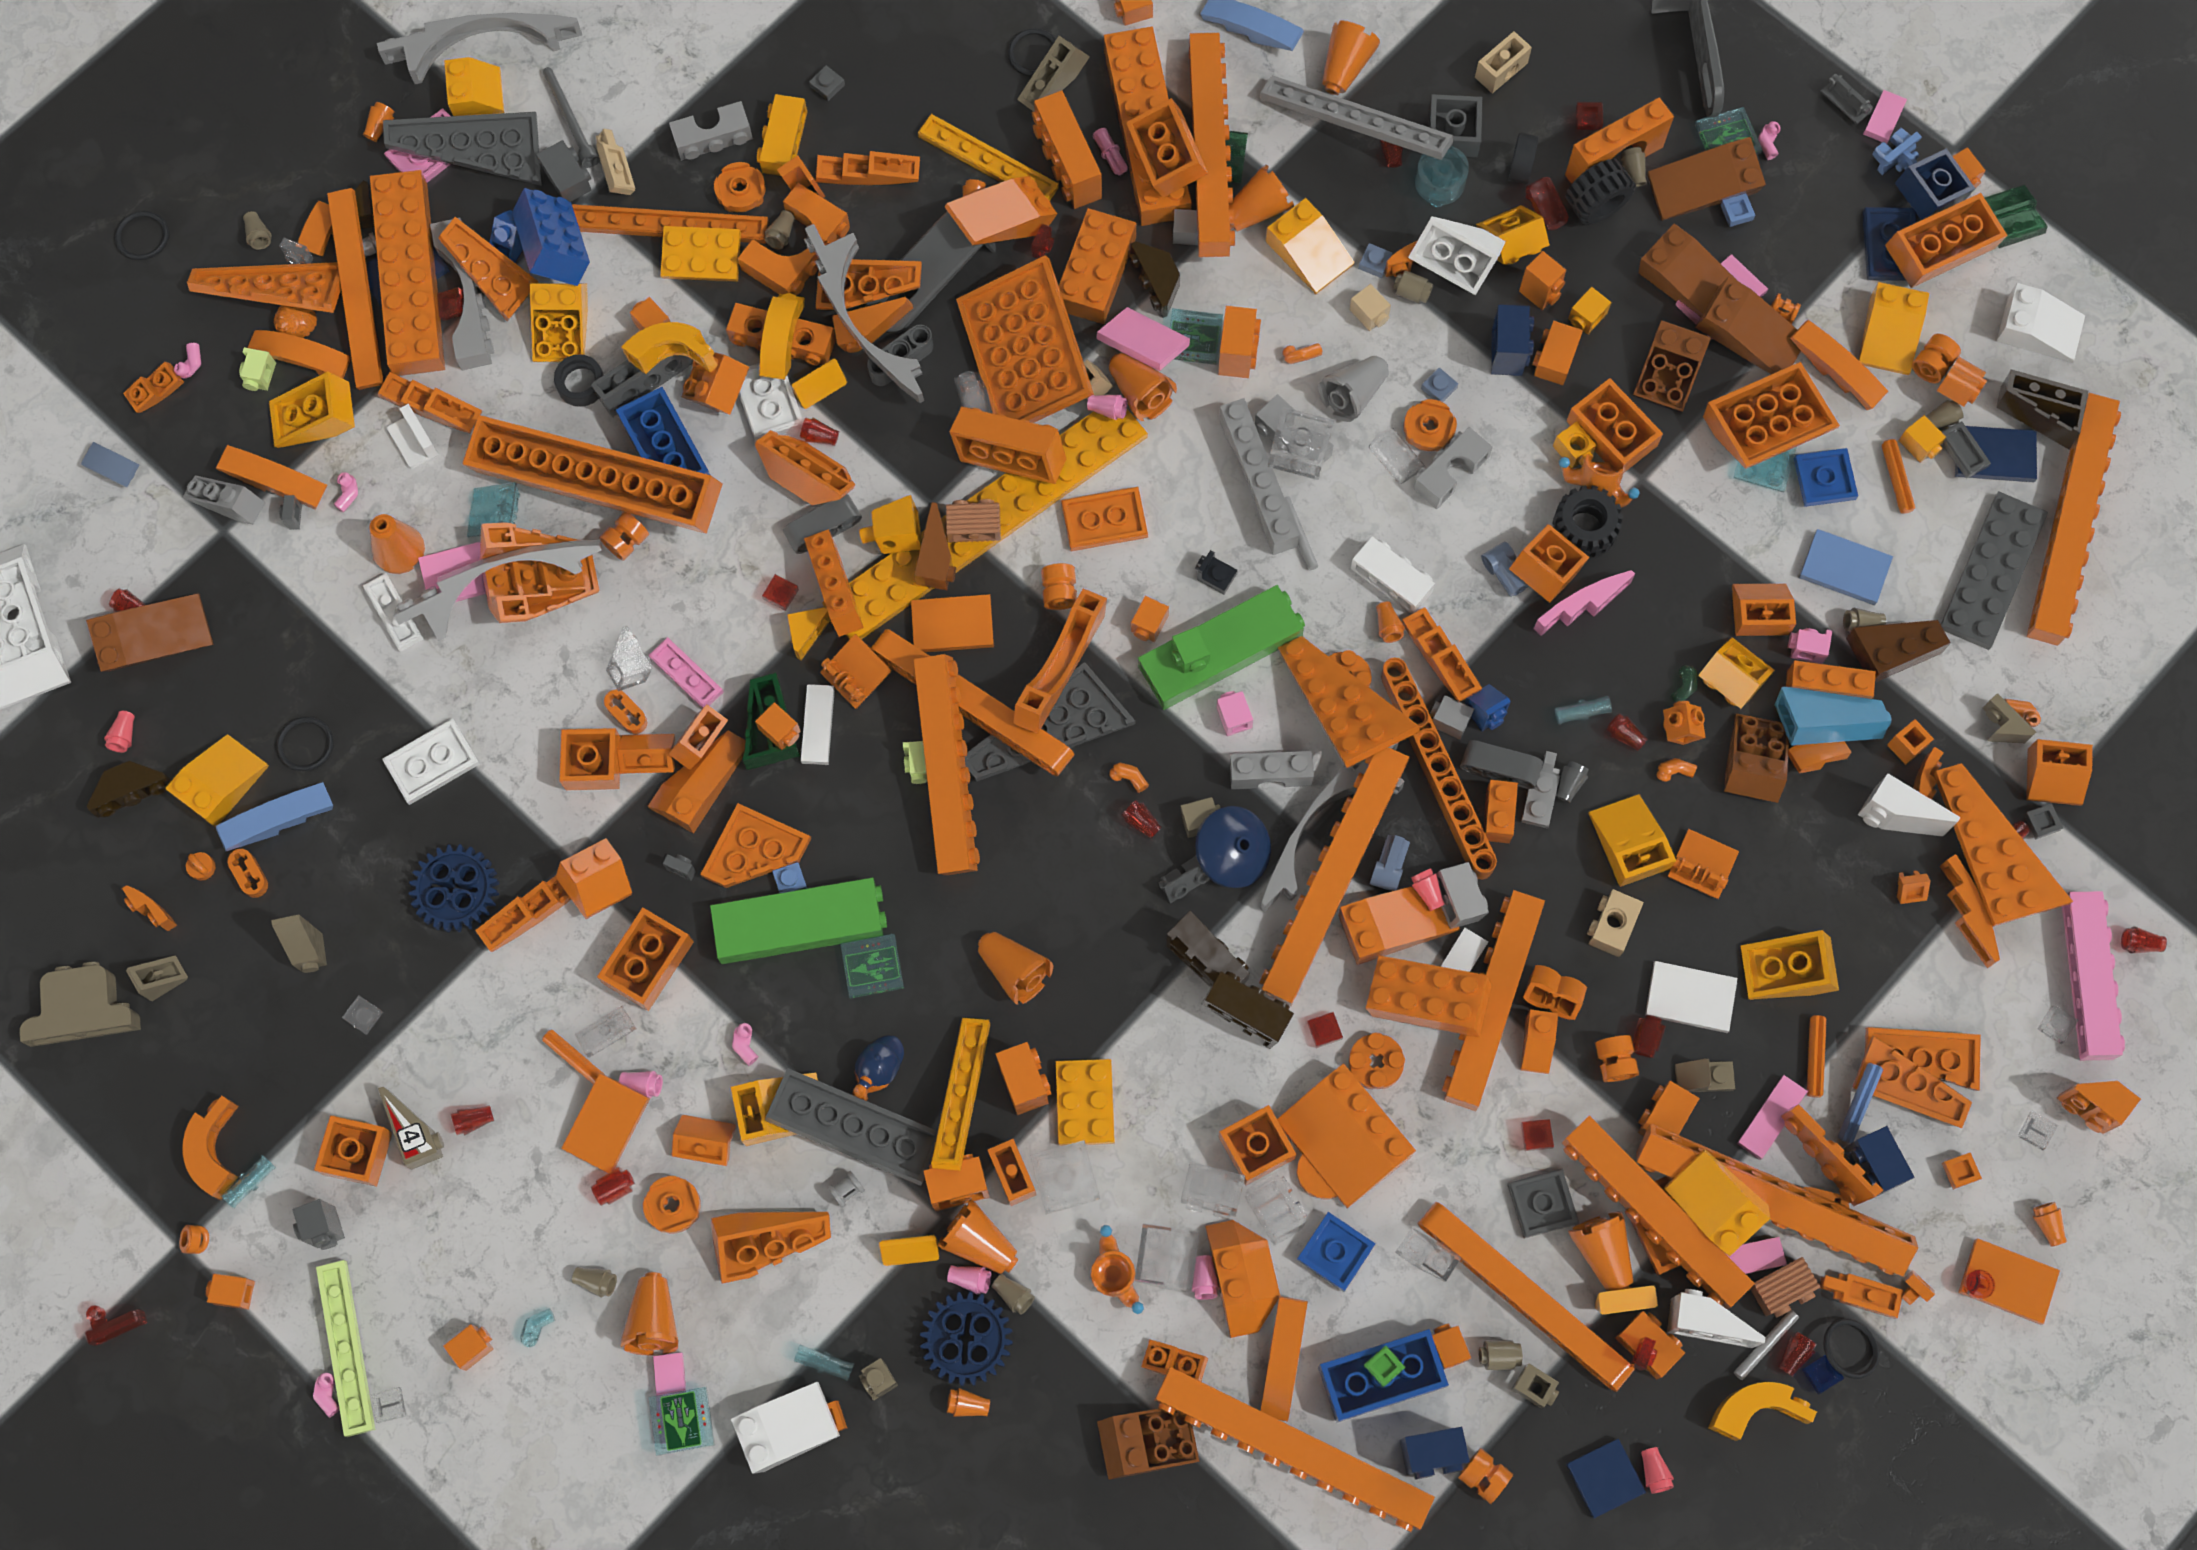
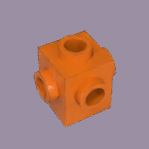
M1679 701L1673 704L1674 707L1663 710L1664 728L1668 741L1685 745L1706 738L1703 724L1705 718L1701 707L1692 705L1689 701Z

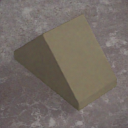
M176 955L129 967L126 970L138 993L150 1001H154L188 979Z

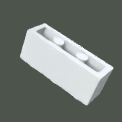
M1372 536L1352 559L1351 569L1410 614L1417 612L1433 592L1435 583L1431 576L1424 571L1419 572L1405 556H1398L1391 551L1390 546L1383 540H1377Z

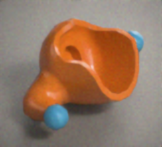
M1587 454L1582 467L1575 469L1569 466V458L1562 457L1559 460L1564 480L1567 483L1579 486L1586 485L1587 489H1591L1592 486H1598L1597 490L1601 492L1605 489L1608 491L1607 496L1611 497L1613 495L1617 499L1615 505L1620 504L1621 508L1627 506L1633 499L1639 496L1640 492L1635 487L1630 488L1628 494L1623 491L1620 483L1624 469L1621 468L1617 472L1609 462H1591L1592 456Z
M1104 1225L1100 1229L1102 1235L1099 1241L1100 1255L1096 1258L1091 1268L1092 1283L1102 1294L1111 1297L1116 1296L1126 1307L1132 1308L1135 1314H1140L1143 1312L1144 1307L1139 1302V1296L1133 1286L1136 1274L1134 1264L1127 1255L1119 1252L1117 1241L1112 1236L1111 1227Z

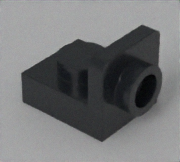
M1212 550L1209 551L1207 556L1202 555L1195 567L1198 570L1197 580L1225 595L1238 573L1237 569L1215 558V552Z

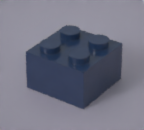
M1947 148L1908 166L1895 182L1921 220L1966 200L1976 189Z
M1498 305L1492 325L1491 375L1522 376L1524 368L1529 367L1530 356L1533 355L1534 341L1530 340V332H1533L1534 316H1529L1530 306Z
M1888 1126L1861 1137L1843 1148L1845 1150L1844 1158L1852 1165L1858 1164L1866 1172L1863 1177L1872 1186L1877 1183L1883 1189L1877 1196L1915 1178Z
M1462 1426L1408 1436L1399 1440L1406 1475L1414 1474L1415 1480L1432 1477L1435 1475L1434 1470L1439 1469L1443 1470V1474L1464 1470V1464L1470 1462Z

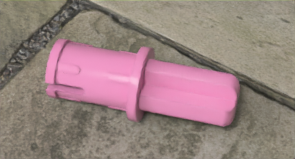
M1106 128L1098 129L1093 133L1092 137L1102 152L1101 157L1107 160L1114 174L1123 175L1128 170V166L1119 153L1120 147L1114 144Z

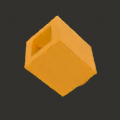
M1923 415L1904 431L1898 441L1921 463L1927 457L1933 459L1941 452L1943 448L1940 445L1946 436Z

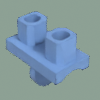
M1900 128L1890 139V142L1896 146L1894 150L1885 142L1881 143L1874 150L1872 155L1880 163L1877 171L1883 175L1895 166L1897 171L1900 172L1903 169L1906 170L1908 166L1917 163L1916 159L1919 157V154L1914 150L1916 149V142L1922 136L1918 132L1910 135Z

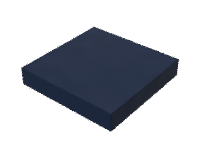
M1619 1439L1566 1464L1592 1518H1596L1646 1493Z

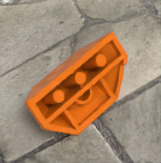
M770 430L755 442V447L770 479L812 506L840 500L855 487V483L851 480L846 467L803 440L786 435H778L777 432Z
M1234 1220L1207 1225L1205 1228L1220 1286V1294L1230 1338L1258 1333L1280 1296L1268 1241Z

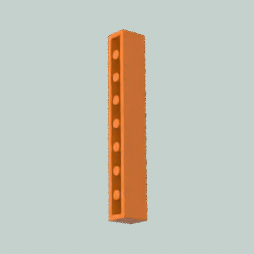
M945 654L914 659L938 874L953 875L978 871L977 864L980 862V856L974 843L977 830L975 822L972 821L971 810H973L974 804L973 798L968 791L970 772L965 765L964 757L967 756V745L962 739L961 731L964 729V719L962 714L959 713L958 705L961 702V693L959 688L956 687L955 676L958 675L957 663L953 660V657Z
M1513 890L1510 898L1504 897L1500 912L1505 914L1502 923L1496 922L1492 937L1496 938L1493 948L1488 947L1483 961L1488 964L1484 975H1487L1492 986L1480 1037L1459 1035L1458 1039L1462 1040L1463 1043L1460 1051L1455 1049L1450 1065L1454 1066L1452 1077L1446 1076L1441 1090L1446 1093L1444 1101L1475 1112L1478 1109L1545 900Z
M1590 1115L1562 1142L1565 1146L1564 1152L1573 1161L1578 1159L1585 1167L1584 1172L1594 1182L1598 1180L1606 1188L1604 1192L1613 1202L1617 1203L1619 1201L1626 1209L1624 1212L1627 1217L1635 1224L1639 1222L1647 1230L1645 1232L1646 1236L1654 1244L1658 1245L1660 1243L1667 1251L1666 1256L1676 1266L1681 1265L1688 1272L1687 1278L1695 1286H1702L1709 1294L1707 1297L1712 1298L1725 1309H1729L1755 1284L1703 1233L1695 1222Z

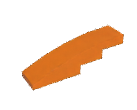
M870 151L869 156L844 153L843 158L818 155L815 181L843 185H888L918 182L920 157Z
M1806 320L1790 337L1823 376L1829 374L1844 393L1851 392L1866 410L1873 409L1887 394L1888 390L1855 356L1810 320Z
M389 372L378 392L380 398L397 406L403 407L409 404L414 413L471 434L476 424L478 415L482 414L481 409L436 387L433 390L413 379L410 382L392 372Z
M227 445L216 467L217 470L264 492L268 490L283 498L284 495H295L300 503L315 510L327 488V484L305 474Z
M1426 607L1402 619V624L1415 645L1458 703L1482 690L1481 685L1456 645L1451 644L1441 626L1436 625Z
M1955 854L1940 866L1955 887L1947 894L1962 915L1955 924L1985 966L1989 968L2000 960L1995 933L1985 904L1972 878Z
M555 875L548 882L542 881L522 898L516 897L475 931L489 951L494 952L546 919L572 899Z
M1279 1296L1260 1411L1278 1420L1288 1422L1308 1301Z

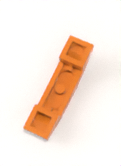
M255 330L248 345L250 349L269 352L273 359L316 370L318 375L328 371L342 379L351 361L350 356L328 346L275 331Z

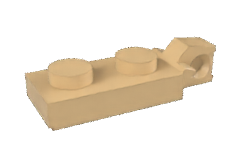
M602 129L599 135L596 136V145L609 191L631 195L635 191V186L624 149L616 145L612 130Z

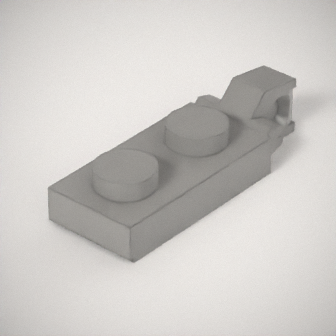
M1546 751L1535 789H1528L1521 820L1522 823L1548 829L1560 778V769L1554 768L1557 753Z

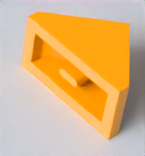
M825 607L787 614L793 648L799 660L804 658L830 622V617Z

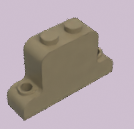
M87 962L82 964V967L73 969L69 966H61L55 968L54 972L46 973L41 978L40 1016L31 1017L22 1023L20 1027V1042L34 1047L141 1030L140 1016L137 1012L130 1009L129 1003H117L116 978L113 973L100 966V963Z

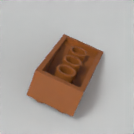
M1751 137L1715 147L1647 172L1662 221L1721 204L1722 200L1743 194H1747V196L1756 194L1766 185Z
M1675 223L1641 258L1638 272L1676 302L1678 300L1699 317L1702 316L1719 285L1729 276L1736 279L1694 237Z
M1731 276L1719 285L1695 326L1701 332L1770 375L1792 366L1801 352L1790 339L1797 329L1752 289Z
M199 593L86 620L101 672H110L214 645Z

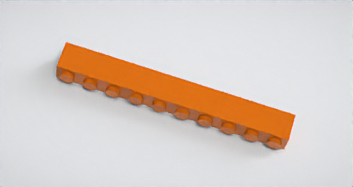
M1190 33L1193 139L1208 172L1207 175L1195 180L1199 257H1230V246H1235V230H1230V225H1234V209H1229V203H1233V188H1228V182H1232V168L1227 167L1226 161L1231 159L1230 146L1225 145V140H1229V125H1224V120H1228V104H1223V99H1227V83L1222 84V79H1226V63H1221V58H1225V43H1220V33Z
M2088 393L2081 432L2070 448L2026 636L2028 638L2058 646L2065 638L2068 639L2073 629V623H2070L2071 614L2074 615L2079 602L2078 599H2075L2076 592L2081 589L2084 581V575H2081L2082 567H2085L2089 558V552L2086 551L2087 544L2092 541L2095 528H2092V522L2097 518L2100 510V504H2097L2098 496L2102 495L2106 483L2102 478L2111 462V458L2107 456L2116 440V435L2113 434L2114 427L2118 425L2121 418V412L2118 411L2120 404L2118 400Z
M1388 747L1366 758L1365 763L1369 766L1365 774L1359 773L1353 785L1357 791L1353 798H1347L1342 808V812L1346 814L1341 823L1336 821L1330 833V836L1334 837L1330 847L1324 846L1318 858L1322 864L1318 872L1312 871L1306 885L1310 886V889L1306 896L1301 894L1295 906V910L1299 912L1294 921L1289 919L1283 931V934L1287 937L1283 945L1277 944L1271 956V959L1275 960L1271 970L1265 969L1259 981V984L1263 985L1262 990L1265 994L1292 1006L1402 776L1409 756Z
M1649 1124L1636 1151L1637 1163L1646 1171L1660 1172L1671 1181L1697 1155L1706 1149L1768 1204L1770 1220L1774 1225L1782 1229L1791 1228L1798 1231L1799 1235L1811 1241L1814 1239L1819 1240L1833 1251L1840 1252L1842 1250L1847 1252L1861 1263L1870 1262L1875 1264L1887 1274L1893 1275L1896 1273L1904 1276L1918 1250L1915 1236L1656 1125Z
M1172 1367L1168 1369L1154 1399L1160 1403L1158 1408L1171 1415H1174L1175 1411L1186 1416L1185 1422L1197 1428H1200L1201 1424L1212 1429L1211 1435L1226 1441L1230 1437L1238 1441L1236 1447L1250 1454H1253V1451L1256 1450L1264 1454V1461L1276 1467H1279L1280 1463L1291 1467L1289 1473L1303 1480L1309 1476L1317 1480V1487L1329 1493H1332L1333 1489L1344 1494L1343 1500L1358 1506L1362 1502L1370 1506L1368 1512L1382 1519H1385L1386 1515L1397 1520L1396 1526L1408 1532H1411L1413 1528L1421 1530L1435 1496Z

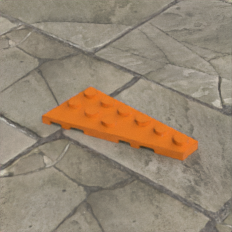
M338 262L192 269L187 281L189 291L330 313H334L341 291Z
M1303 636L1278 647L1283 660L1346 768L1420 732L1419 726Z
M1962 763L1936 770L1933 773L1946 809L1961 817L1953 827L1978 892L1985 904L1992 927L2073 903V900Z

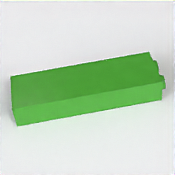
M1275 585L1197 626L1210 654L1209 664L1199 672L1192 673V671L1184 673L1181 666H1176L1171 654L1174 651L1172 640L1138 657V668L1162 709H1168L1279 650L1278 647L1303 636L1304 620L1298 612L1294 613L1291 608L1292 602L1288 593L1281 591L1279 586Z
M874 878L710 905L717 958L721 964L884 937L883 928H887L885 911L880 912L878 903L883 901L881 885L876 886Z

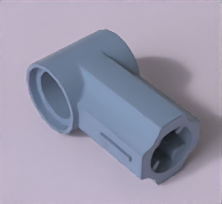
M1504 541L1481 555L1485 568L1490 574L1496 575L1510 597L1522 593L1529 587V585L1509 570L1516 560V555L1507 542Z
M1396 835L1387 836L1380 860L1376 863L1370 885L1391 892L1397 890L1403 872L1401 868L1410 844L1409 841Z

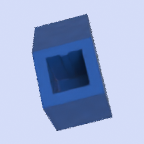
M508 210L494 217L489 243L515 263L523 248L512 211Z
M1488 684L1481 691L1466 698L1465 705L1474 709L1471 717L1482 732L1487 728L1493 730L1504 722L1503 719L1508 713L1507 710L1511 701L1507 696Z

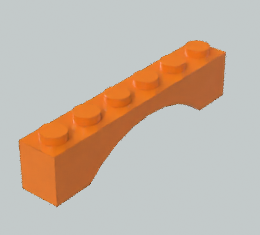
M1084 588L1082 589L1071 608L1064 628L1049 658L1037 676L1026 685L1015 704L1013 724L1037 734L1039 733L1105 617L1106 597Z

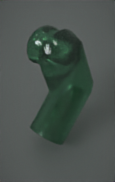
M1683 665L1679 669L1678 673L1680 678H1682V686L1671 695L1675 702L1685 701L1696 692L1698 672L1693 666Z

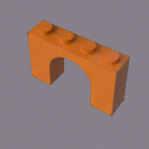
M1659 97L1579 141L1573 146L1565 176L1572 184L1587 169L1602 161L1612 159L1630 145L1633 148L1640 147L1642 152L1645 153V157L1658 151L1664 146L1674 118L1673 114Z
M800 183L796 184L783 201L785 210L791 212L797 221L807 227L812 224L815 225L825 246L839 238L845 237L849 231L850 224L846 212ZM753 239L737 258L740 269L778 294L791 293L798 295L803 290L805 281L809 276H813L818 271L815 263L818 257L815 251L810 253L807 248L797 255L781 256Z

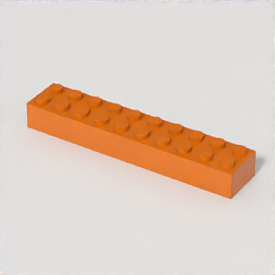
M478 415L462 463L477 473L707 534L723 485L711 475Z

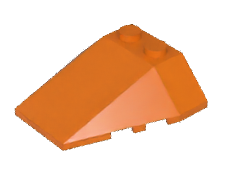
M512 523L482 524L480 560L526 547L579 540L561 535L555 537L542 534L541 530L536 529L530 531L518 528L516 524ZM593 555L580 560L583 565L581 567L583 571L577 574L554 564L533 560L509 562L485 571L482 575L489 610L499 623L525 622L598 593L600 590Z

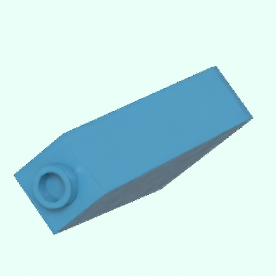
M1781 687L1775 702V707L1791 746L1883 739L1888 727L1891 725V715L1886 711L1881 700Z

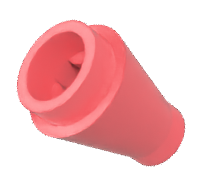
M119 711L117 718L104 737L106 741L105 746L108 749L123 753L132 746L133 721L135 718L132 713Z
M1431 868L1411 877L1414 883L1412 884L1413 888L1426 903L1430 911L1445 904L1437 874H1433Z
M1658 1447L1642 1451L1646 1487L1650 1488L1652 1494L1672 1489L1674 1487L1672 1483L1674 1477L1661 1457Z

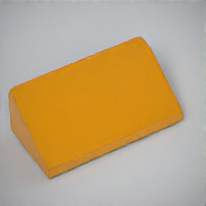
M832 359L794 382L792 389L798 402L804 409H807L845 386L847 381L837 360Z
M935 1235L879 1242L884 1266L939 1260L938 1239Z
M1655 1286L1600 1292L1595 1301V1309L1602 1315L1656 1308L1658 1306Z

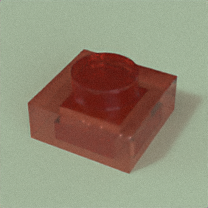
M1577 102V130H1601L1603 128V102Z
M1041 225L1031 244L1032 257L1038 259L1044 256L1045 252L1049 253L1051 251L1054 238H1052L1050 226Z
M458 287L437 294L439 318L446 321L462 316L464 305L463 289Z
M775 574L764 591L762 598L786 611L799 588L798 585Z
M1334 1012L1307 1021L1316 1049L1343 1039Z
M1550 1119L1521 1123L1525 1151L1554 1148Z
M1648 1337L1641 1338L1630 1366L1640 1371L1646 1369L1647 1365L1652 1366L1657 1355V1350L1653 1349L1656 1341Z

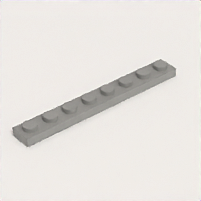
M1273 75L1260 92L1261 100L1440 160L1443 159L1453 143V135Z

